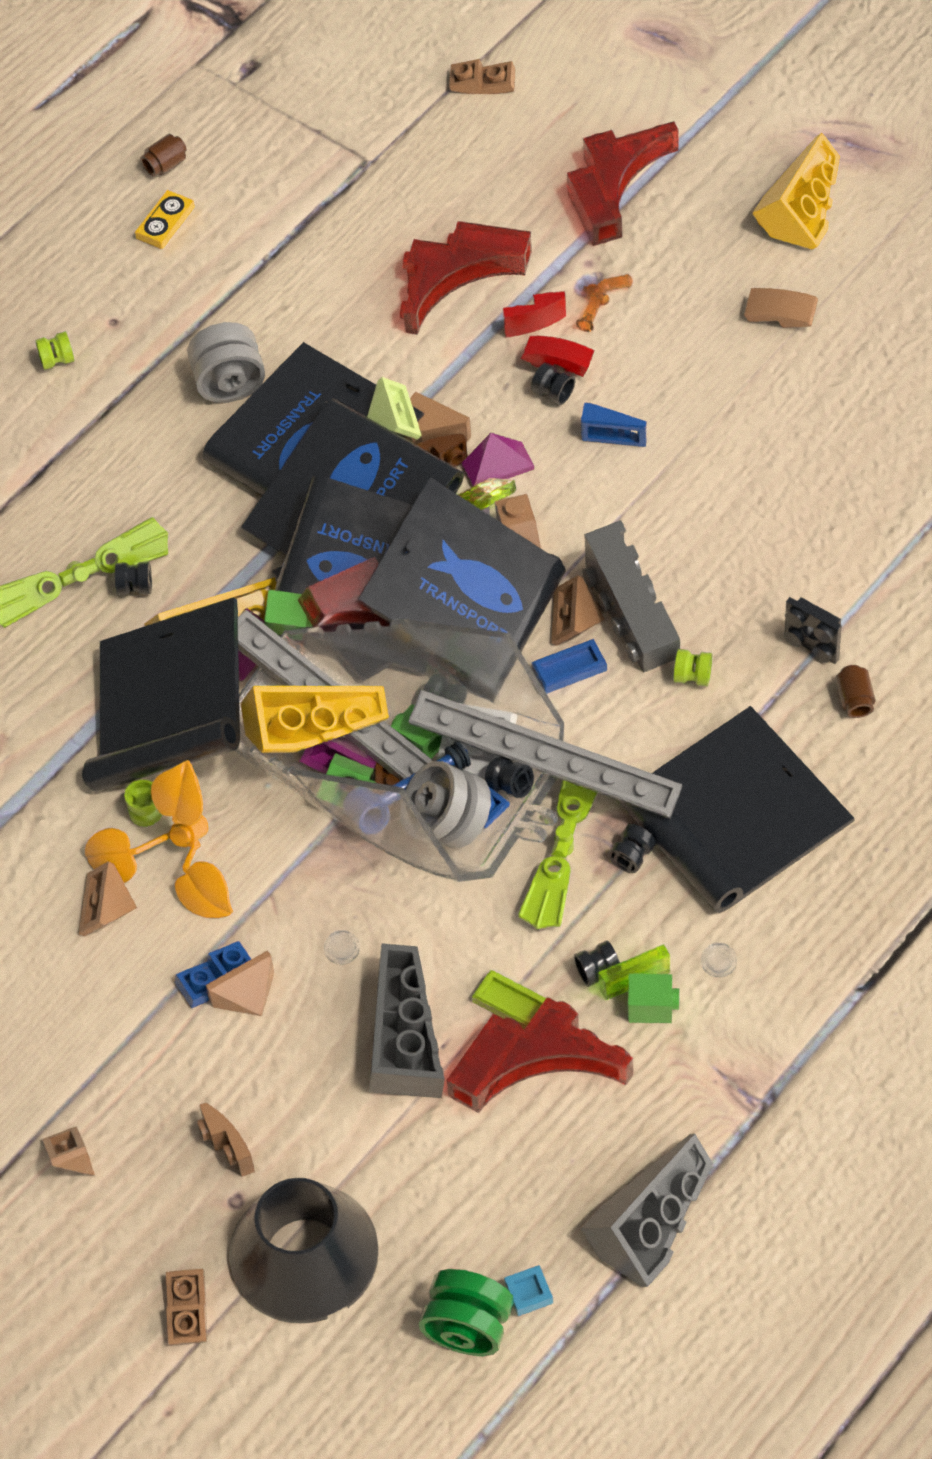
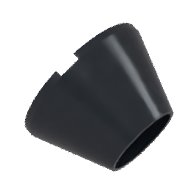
M307 1178L282 1180L266 1190L241 1216L232 1234L229 1249V1261L233 1279L248 1303L273 1319L300 1324L326 1320L328 1315L346 1306L348 1308L352 1306L369 1287L376 1272L379 1256L376 1230L365 1209L345 1192ZM299 1220L317 1221L331 1229L321 1242L305 1250L289 1251L278 1248L270 1243L273 1236L282 1227Z

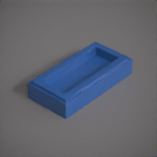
M594 639L531 662L532 670L545 694L607 671V663Z

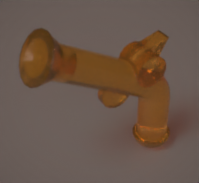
M625 273L622 276L603 279L598 284L583 286L589 302L582 317L576 321V326L584 332H591L594 329L593 322L600 306L609 303V296L606 293L621 288L629 289L633 284L631 275Z

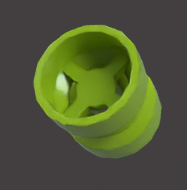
M66 331L57 333L51 339L43 337L35 340L44 370L53 368L56 363L63 362L68 364L75 362ZM51 344H53V348H54V351H55L56 358H54V355H53V352H52V348H51Z
M678 649L674 668V682L684 684L687 681H694L698 686L708 687L713 654L709 652L691 654L689 650Z
M142 779L128 785L124 797L130 820L138 826L148 827L157 823L161 819L162 814L156 809L151 797L153 782Z

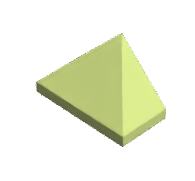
M381 377L377 382L367 417L396 434L418 440L422 435L406 385Z

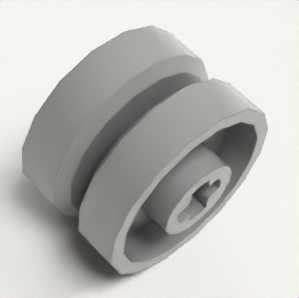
M223 322L199 331L190 340L187 348L188 359L194 374L197 390L204 399L216 403L242 400L253 394L262 385L266 376L264 365L258 351L255 335L247 326L239 323Z
M431 761L415 773L406 789L402 804L403 819L407 829L415 835L426 839H434L437 843L450 848H462L475 840L487 822L491 807L489 787L486 781L476 774L466 770H459L457 767L443 761Z

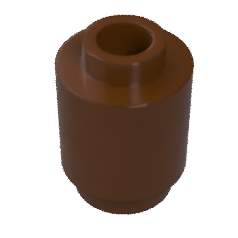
M167 134L146 148L144 154L140 156V161L146 172L152 177L163 175L186 159L185 152L187 148L179 136L174 137L172 134Z
M848 665L842 668L835 677L842 709L851 718L868 716L874 711V704L876 702L869 671L859 665Z

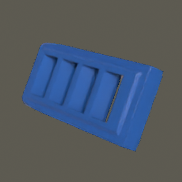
M584 402L581 417V438L583 441L646 447L647 421L596 404Z

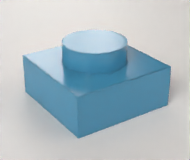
M540 1265L504 1277L505 1286L513 1295V1305L518 1316L553 1304V1296Z

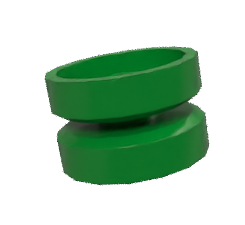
M445 1269L437 1272L434 1275L429 1290L431 1301L424 1306L419 1320L420 1331L431 1341L454 1352L481 1357L494 1355L499 1351L504 1335V1328L501 1324H504L509 1319L514 1304L513 1295L497 1281L478 1273L460 1269Z

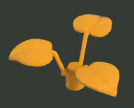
M189 760L161 773L155 778L151 786V797L156 809L164 816H172L174 824L169 832L130 849V841L124 831L116 828H105L95 833L86 844L85 856L91 867L96 869L107 862H111L115 865L124 883L131 880L137 870V864L132 855L139 854L168 839H171L176 846L190 847L182 866L185 874L175 881V890L180 902L192 913L206 918H222L233 913L227 883L219 869L213 864L204 861L195 862L190 866L196 850L201 847L198 840L208 832V822L202 815L203 800L201 790Z

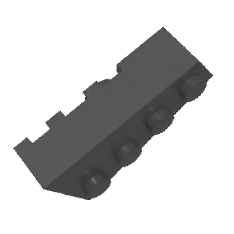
M619 520L584 534L586 568L582 569V573L588 587L595 588L601 610L609 612L617 637L622 636L627 643L626 651L630 660L633 663L638 662L644 673L676 660L677 651L680 649V637L662 601L655 603L656 593L653 583L648 574L642 576L641 567L638 562L639 555L634 545L626 546L624 542L626 529L622 521Z
M382 943L378 970L369 1092L442 1098L445 1078L440 1064L437 1039L434 1035L431 1009L427 1001L426 985L418 946Z

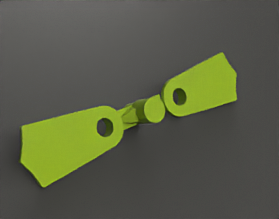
M150 517L100 546L96 551L95 559L92 558L83 563L72 561L68 564L66 570L58 573V575L51 571H43L0 585L1 626L5 628L56 599L61 593L62 585L65 587L76 581L83 582L90 575L98 572L99 569L106 573H114L116 563L127 562L129 565H137L139 562H148L168 555V532L153 517ZM109 553H115L116 560L113 564H107L105 561ZM46 581L53 583V588L50 592H43L42 585Z
M564 780L561 783L557 813L561 823L556 828V835L554 837V846L551 853L554 856L547 857L540 863L518 913L520 919L528 922L536 929L560 927L562 924L571 873L570 865L564 858L574 850L573 834L576 824L586 819L597 796V792ZM571 804L579 806V808L574 811L567 809V807ZM554 865L559 866L561 868L557 872H551L548 870L549 867Z

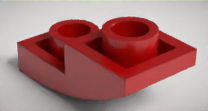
M565 291L533 294L534 304L516 305L503 308L505 338L541 330L566 317Z
M538 335L528 338L521 359L538 368L546 362L551 365L556 364L568 372L584 377L595 350L570 340Z

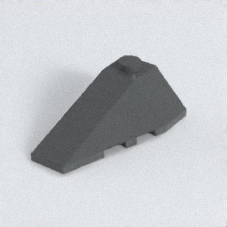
M689 1134L605 1202L581 1228L599 1259L642 1287H648L670 1262L674 1253L670 1249L677 1233L683 1232L687 1223L684 1220V1216L691 1201L697 1200L713 1164L696 1134Z

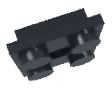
M789 597L786 601L784 638L795 647L801 645L807 648L822 662L827 663L830 661L836 664L840 657L841 618L802 597L798 601Z

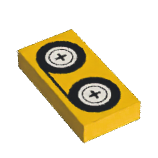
M167 190L135 231L136 239L163 249L195 208L194 200Z

